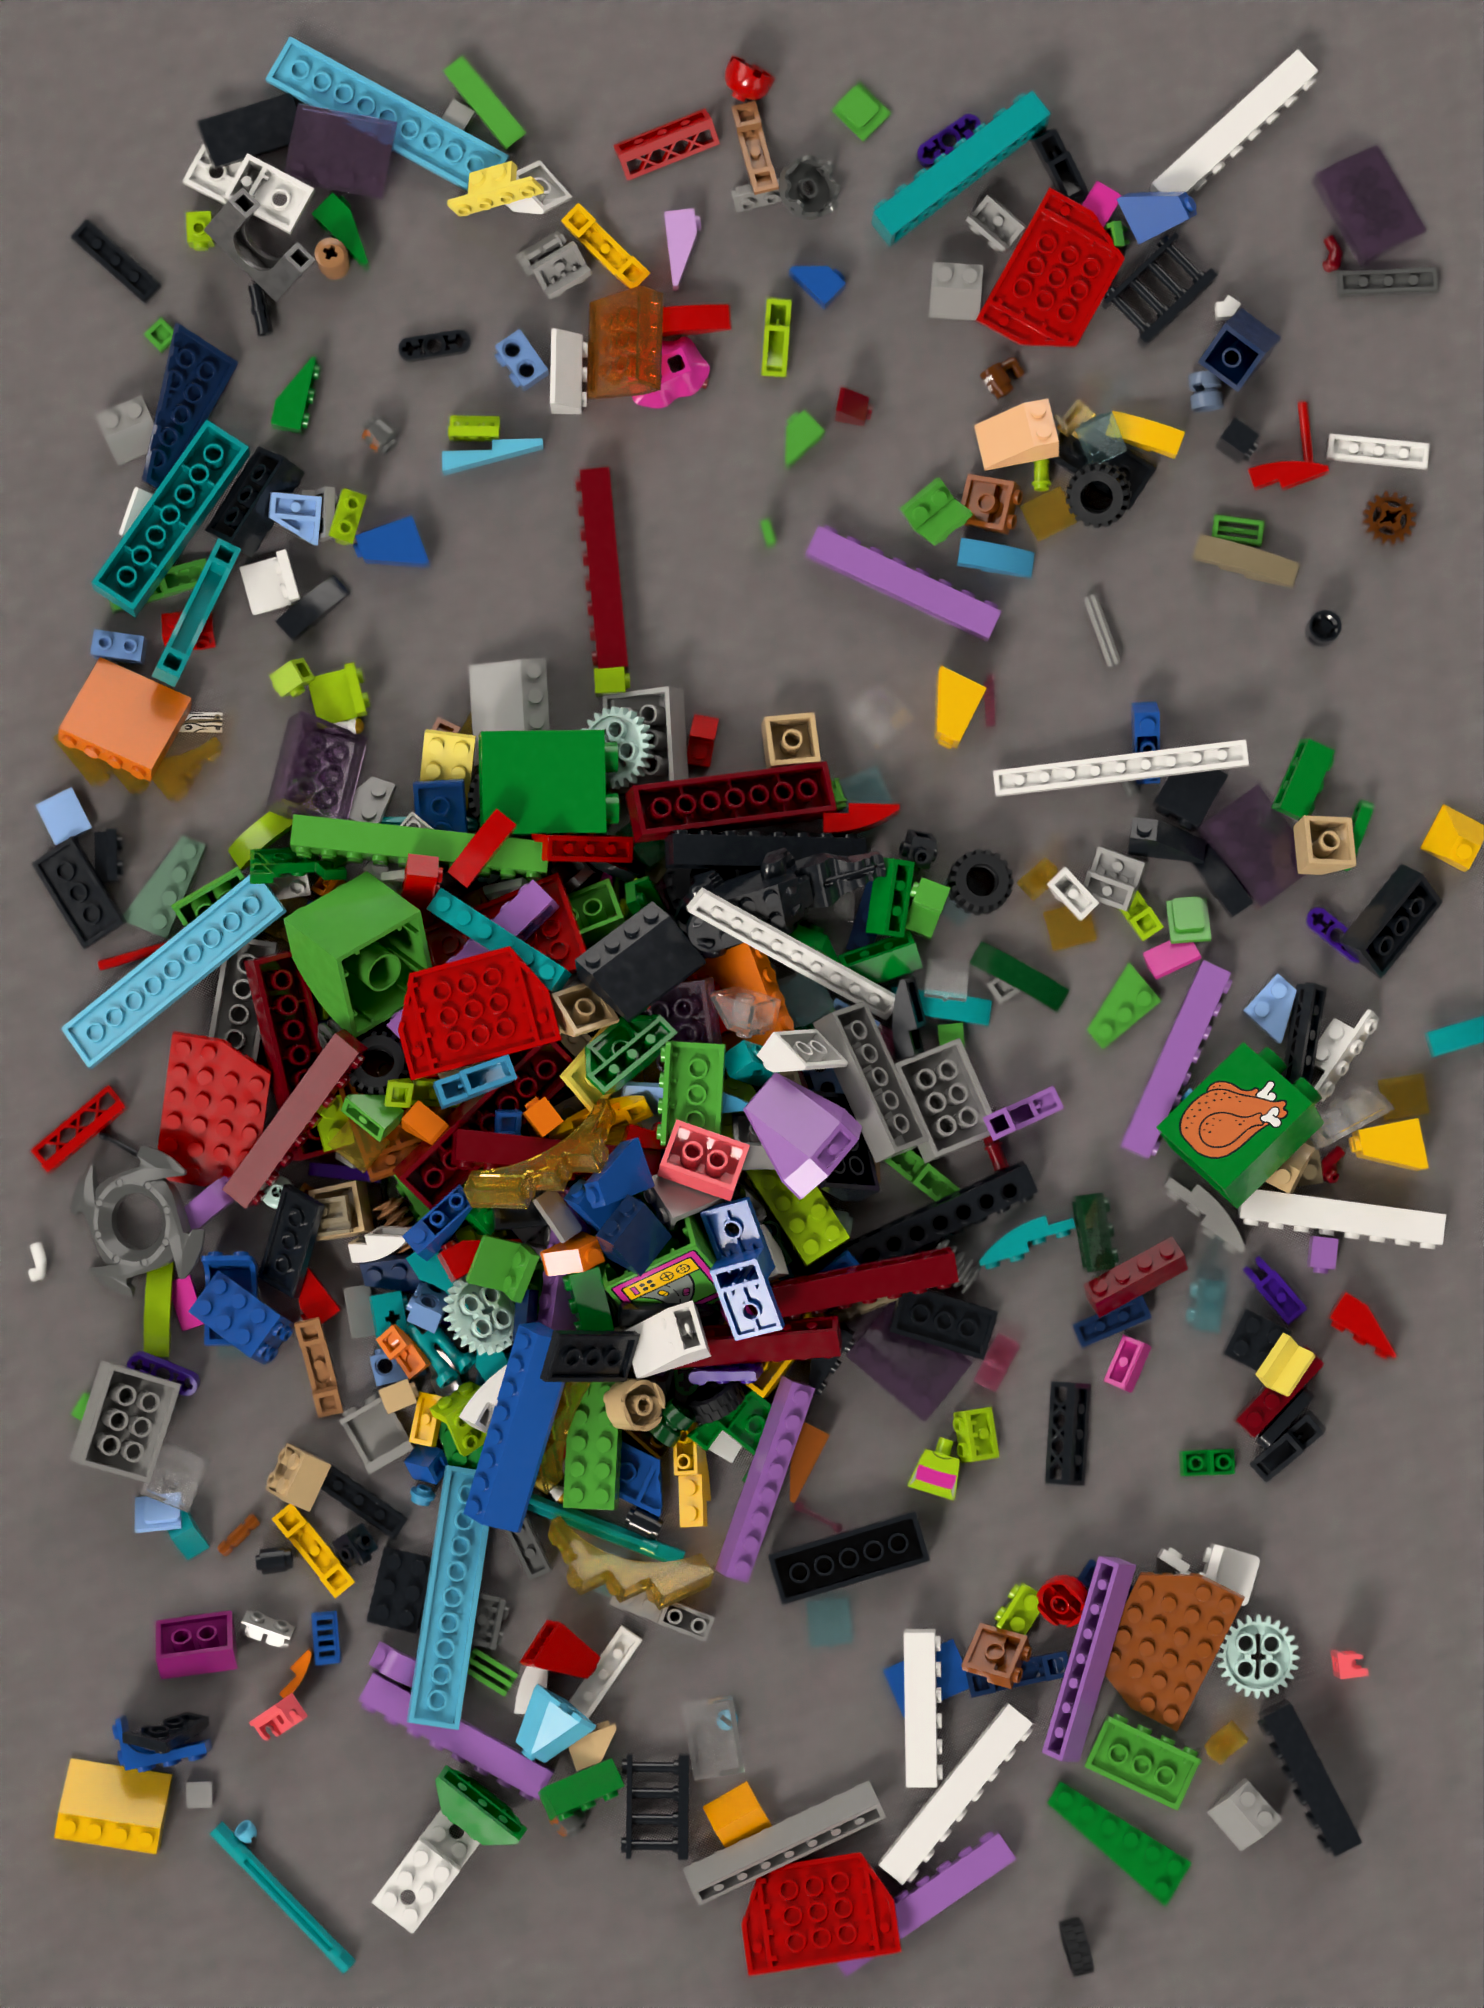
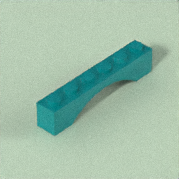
M220 538L217 539L152 677L173 687L176 686L241 551L240 548Z
M442 888L439 889L427 907V910L489 951L511 946L549 991L553 993L561 991L572 975L564 967Z
M442 1249L428 1261L421 1258L416 1252L406 1258L419 1280L433 1284L450 1295L447 1290L454 1285L451 1283L437 1257L442 1252ZM476 1349L475 1367L485 1382L507 1365L511 1351L507 1352L504 1349L492 1355H488L487 1352L479 1355Z

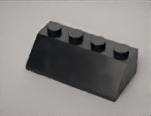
M258 446L205 531L217 539L220 538L240 548V553L252 558L254 553L260 548L264 537L274 525V520L268 517L270 492L292 494L295 488L299 486L305 472L287 458Z
M1401 864L1348 931H1346L1340 942L1347 952L1357 959L1360 964L1382 979L1443 901L1422 873Z

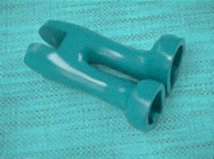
M412 1323L406 1328L409 1337L432 1363L431 1365L437 1372L436 1383L441 1389L455 1382L459 1374L440 1356L434 1344H437L443 1350L461 1375L465 1374L476 1363L475 1353L461 1352L448 1338L440 1325L435 1334L427 1331L422 1335Z

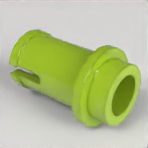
M1050 460L1033 461L1034 481L1031 482V485L1034 486V491H1048L1049 486L1052 485V482L1049 481Z

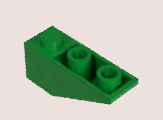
M315 356L309 359L276 398L270 423L273 429L300 435L303 434L304 428L308 429L310 414L307 413L308 406L314 403L316 389H312L314 379L318 380L321 372V365H318V360Z

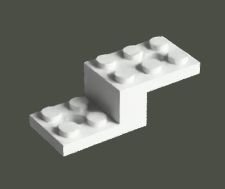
M204 143L182 181L188 187L223 205L243 187L261 205L253 215L290 235L315 192L314 188L248 153L243 161L222 167L224 173L220 178H212L210 171L213 166ZM277 194L287 196V202L283 206L275 205L273 199Z
M441 1810L371 1902L412 1934L480 1844L478 1841L470 1838L465 1831L462 1837L454 1838L450 1834V1827L453 1823L442 1814ZM404 1890H412L415 1893L416 1898L413 1903L406 1904L401 1900V1893Z

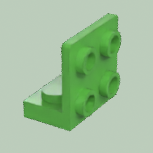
M938 477L899 508L912 529L934 546L945 541L950 533L963 526L973 515L971 510L954 499L944 482Z
M483 1235L466 1281L469 1284L500 1290L512 1301L522 1303L540 1256L527 1244Z

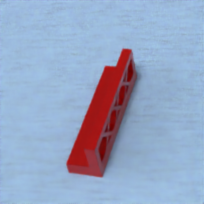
M704 108L613 145V148L620 161L625 178L629 181L719 145L720 142L712 118ZM709 129L712 139L705 142L696 140L700 132ZM680 140L689 142L685 150L680 152L673 150L676 142ZM658 149L666 151L662 159L657 161L650 159L653 151ZM635 158L642 161L638 169L629 172L626 162Z
M531 834V840L542 842V861L632 863L634 837Z
M107 1085L30 1151L39 1160L42 1168L51 1174L129 1108L112 1087ZM109 1092L116 1102L107 1110H100V1099ZM96 1103V1109H89ZM86 1111L96 1112L93 1122L87 1127L80 1126L83 1113ZM77 1119L76 1126L70 1125ZM64 1129H76L74 1138L68 1143H61V1132ZM57 1136V1142H50ZM47 1144L56 1145V1153L47 1160L39 1153V1150Z

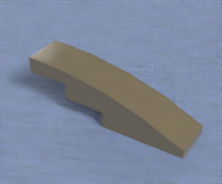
M1203 534L1199 535L1193 554L1194 561L1218 565L1220 570L1244 574L1247 579L1294 588L1301 566L1300 563L1260 549Z

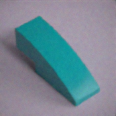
M1484 1016L1424 1033L1431 1058L1483 1043Z

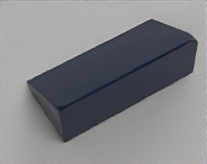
M527 1289L522 1303H515L513 1340H515L519 1324L537 1321L538 1290Z

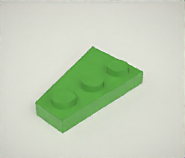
M1130 962L1126 965L1086 1030L1102 1050L1161 1002Z

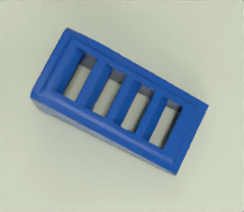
M337 1610L311 1613L315 1666L341 1663L342 1655ZM332 1619V1624L318 1625V1620ZM333 1629V1634L319 1636V1631ZM334 1640V1645L320 1646V1641ZM334 1650L335 1655L321 1657V1652Z

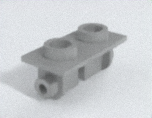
M751 184L735 187V190L730 191L736 213L782 201L779 189L754 195Z
M557 230L515 255V257L529 277L534 274L530 266L567 245L566 240Z
M247 1610L239 1631L243 1632L244 1636L261 1641L263 1633L268 1634L265 1643L282 1649L283 1646L289 1647L291 1636L296 1626L290 1625L285 1620H275L267 1617L259 1611Z

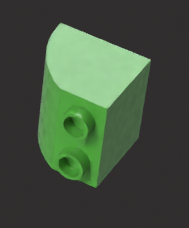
M368 871L347 883L339 885L333 891L305 907L298 908L292 914L283 918L292 958L300 974L331 1018L355 1038L389 1019L395 1012L402 1010L409 974L432 967L421 911Z

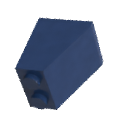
M1241 308L1223 325L1198 363L1239 392L1270 356L1282 338Z
M627 1194L598 1231L596 1237L606 1258L641 1277L671 1239L672 1235L646 1204Z

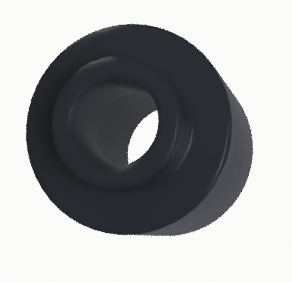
M636 1506L635 1510L630 1508L624 1520V1523L628 1524L627 1530L647 1539L649 1537L656 1539L664 1522L658 1516Z
M280 1546L260 1549L259 1555H255L257 1571L262 1570L263 1575L287 1572L288 1569L294 1568L291 1548Z

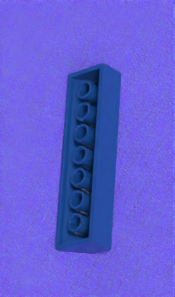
M540 1322L519 1324L497 1397L498 1403L492 1414L463 1513L482 1525L516 1533L521 1532L565 1384V1382H544L540 1379L553 1334V1329Z

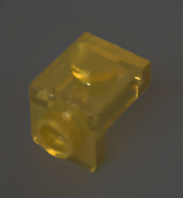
M1078 399L1062 418L1057 414L1053 418L1059 423L1056 428L1068 437L1072 434L1079 439L1098 416Z
M1044 857L1017 884L1032 901H1035L1049 888L1047 883L1059 871L1054 863Z
M1231 1720L1211 1735L1204 1747L1209 1757L1222 1765L1230 1755L1245 1745L1249 1738Z

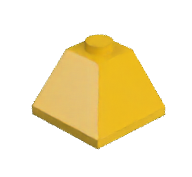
M1443 804L1420 849L1466 872L1470 869L1483 843L1484 825Z

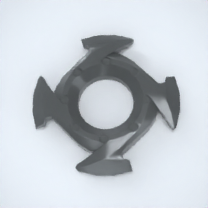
M143 1145L140 1146L137 1157L140 1159L139 1167L109 1177L100 1183L99 1186L96 1166L94 1164L89 1165L78 1181L70 1213L73 1215L84 1213L96 1249L107 1264L106 1266L88 1268L89 1273L105 1287L130 1297H135V1287L131 1284L132 1277L167 1266L175 1261L179 1279L187 1278L197 1264L203 1249L206 1230L199 1228L192 1229L191 1231L181 1195L175 1184L170 1183L166 1179L168 1177L184 1176L187 1174L186 1169L173 1157L158 1149ZM133 1193L144 1194L151 1198L161 1213L162 1229L160 1236L147 1249H137L129 1245L122 1238L117 1227L118 1208L122 1201Z

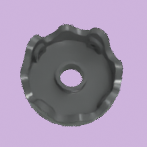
M806 155L789 162L784 167L779 178V193L783 204L794 216L804 220H816L839 206L836 200L841 186L833 179L832 172L835 169V165L831 161L817 159L814 155ZM804 183L810 187V195L804 192Z

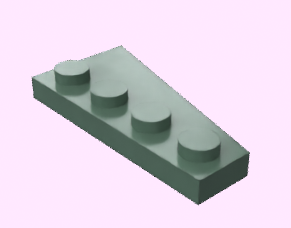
M182 835L123 914L127 923L168 939L177 919V915L171 905L186 897L207 846Z

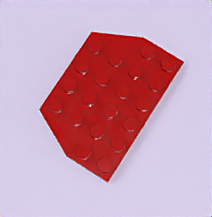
M1049 187L979 313L976 322L1018 345L1076 348L1125 257L1119 248L1114 246L1112 238L1105 231L1093 211Z
M511 946L409 974L398 1033L412 1081L562 1040L549 989Z
M178 1031L172 1033L158 1150L173 1157L186 1169L187 1174L184 1176L166 1178L168 1181L204 1187L211 1185L217 1179H221L224 1176L230 1178L264 1132L272 1071L263 1065L257 1064L247 1054L244 1055L225 1039Z
M861 1852L789 1863L757 1878L741 1923L749 1977L902 1953L895 1900Z

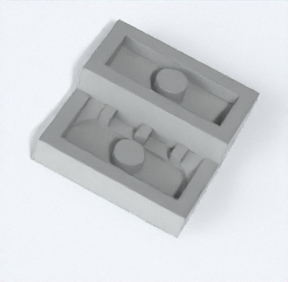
M1098 846L1091 870L1087 872L1083 886L1097 901L1128 911L1140 885L1147 862L1103 846Z

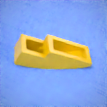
M1112 411L1104 434L1142 450L1154 451L1175 459L1185 432L1155 421Z

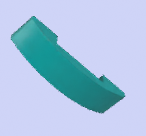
M891 987V992L896 994L898 987ZM918 990L925 1017L989 1026L991 1000Z

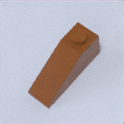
M805 1421L790 1460L789 1500L792 1503H795L830 1436V1434Z

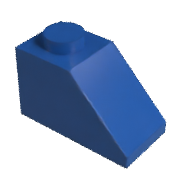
M792 266L789 269V276L824 310L846 288V283L844 282L846 278L836 268L832 270L829 266Z

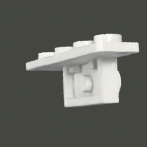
M1367 1009L1354 1029L1333 1018L1319 1039L1314 1066L1324 1071V1074L1314 1088L1322 1097L1320 1101L1324 1102L1334 1092L1336 1083L1341 1076L1346 1074L1349 1064L1355 1055L1361 1052L1365 1040L1376 1030L1379 1018L1372 1010Z

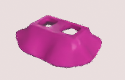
M685 336L674 341L651 342L639 357L630 360L626 366L633 401L640 406L659 409L667 407L679 397L692 396L697 393L710 372L709 364L704 360L694 342ZM680 355L685 368L673 373L668 365V359ZM656 365L659 367L662 378L654 383H649L645 370Z

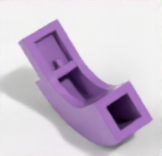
M1053 1085L1019 1102L983 1117V1120L993 1141L1064 1109V1106Z
M224 1176L221 1179H217L184 1207L191 1231L196 1228L202 1229L215 1216L235 1201L222 1190L230 1178Z

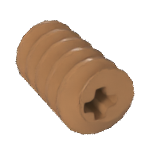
M325 238L320 241L314 252L320 271L328 279H341L348 273L350 268V260L344 244L335 238Z
M392 1197L372 1209L373 1211H382L377 1219L387 1220L383 1226L413 1227L415 1225H409L414 1219L412 1215L404 1216L409 1210L408 1207H399L404 1201L402 1197ZM407 1243L402 1246L397 1254L411 1248L410 1245Z

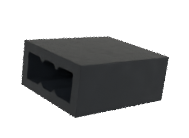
M1221 770L1168 776L1152 805L1157 807L1155 811L1166 818H1169L1171 815L1178 819L1177 824L1189 831L1191 828L1196 830L1226 781L1228 774Z

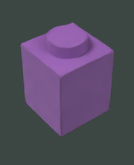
M1310 1236L1307 1267H1312L1313 1273L1328 1274V1270H1335L1339 1239Z

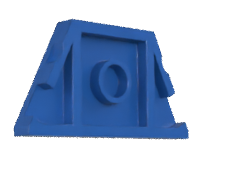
M622 1441L619 1498L661 1517L662 1460Z

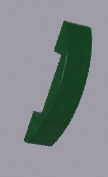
M982 941L969 962L970 965L1032 997L1035 1001L1058 1013L1070 991L1027 964Z

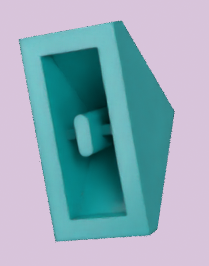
M183 1503L181 1529L167 1531L187 1560H190L210 1546Z

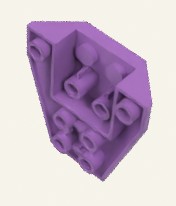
M776 1072L773 1073L743 1108L782 1183L799 1200L804 1198L831 1174L857 1143L862 1130V1126L844 1108Z

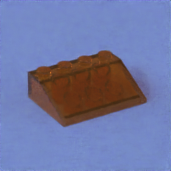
M641 285L589 302L587 399L638 396L661 390L662 292Z

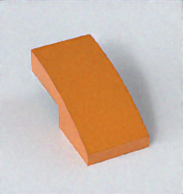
M396 1324L390 1326L376 1339L389 1360L396 1359L409 1380L416 1378L432 1364L417 1344Z
M311 1648L290 1667L297 1676L279 1693L283 1699L289 1694L294 1693L305 1678L314 1653Z

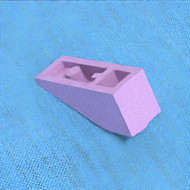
M694 208L664 212L673 291L679 290L697 240V231H701L700 215L695 216Z

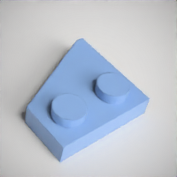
M270 492L268 517L312 545L318 546L322 497Z
M1277 973L1243 1012L1280 1044L1284 1037L1297 990Z

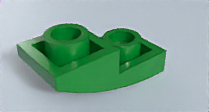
M1234 1448L1179 1451L1180 1476L1235 1474Z

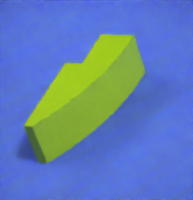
M767 297L761 376L786 377L792 298Z

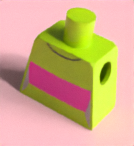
M939 1437L935 1451L924 1448L906 1486L955 1500L960 1459L950 1456L954 1441Z

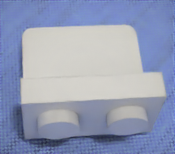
M1211 1543L1210 1548L1206 1547L1202 1561L1205 1562L1203 1573L1199 1572V1574L1245 1596L1242 1606L1247 1605L1259 1567V1557Z

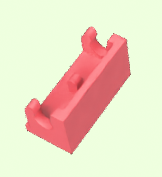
M1330 1650L1333 1675L1335 1677L1347 1679L1369 1676L1367 1668L1355 1665V1659H1363V1655L1351 1650Z
M291 1693L251 1720L249 1724L251 1727H255L264 1740L268 1741L270 1735L266 1732V1726L278 1737L304 1720L308 1715L293 1693Z

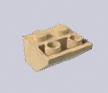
M286 1443L285 1448L278 1455V1463L274 1471L268 1476L266 1490L281 1500L310 1512L331 1464L292 1444Z

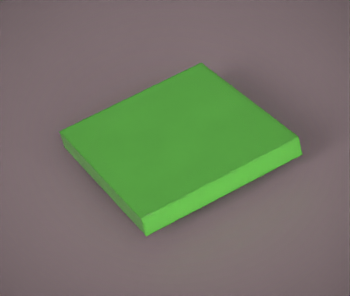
M860 82L839 100L837 105L831 110L862 142L891 115V112Z
M1198 896L1182 897L1166 901L1171 944L1211 941L1207 898H1200Z

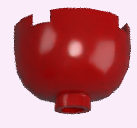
M732 55L725 70L726 85L733 91L731 96L745 102L746 98L758 100L767 95L776 78L755 64L751 65L746 63V60Z
M1056 1575L1048 1579L1037 1592L1038 1610L1044 1619L1052 1625L1058 1626L1062 1624L1067 1625L1066 1627H1072L1080 1622L1088 1595L1087 1588L1076 1577Z

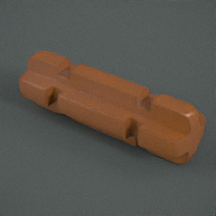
M250 1514L244 1520V1524L241 1523L226 1537V1541L223 1540L217 1546L218 1551L223 1556H228L234 1547H237L251 1534V1530H255L260 1525V1520L254 1514Z

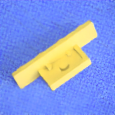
M513 161L469 173L468 194L447 200V206L460 217L468 216L476 212L543 194L544 187L532 176L516 180L517 165Z

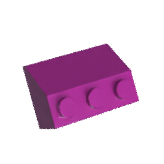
M232 1610L155 1621L156 1662L161 1680L238 1669L237 1643Z

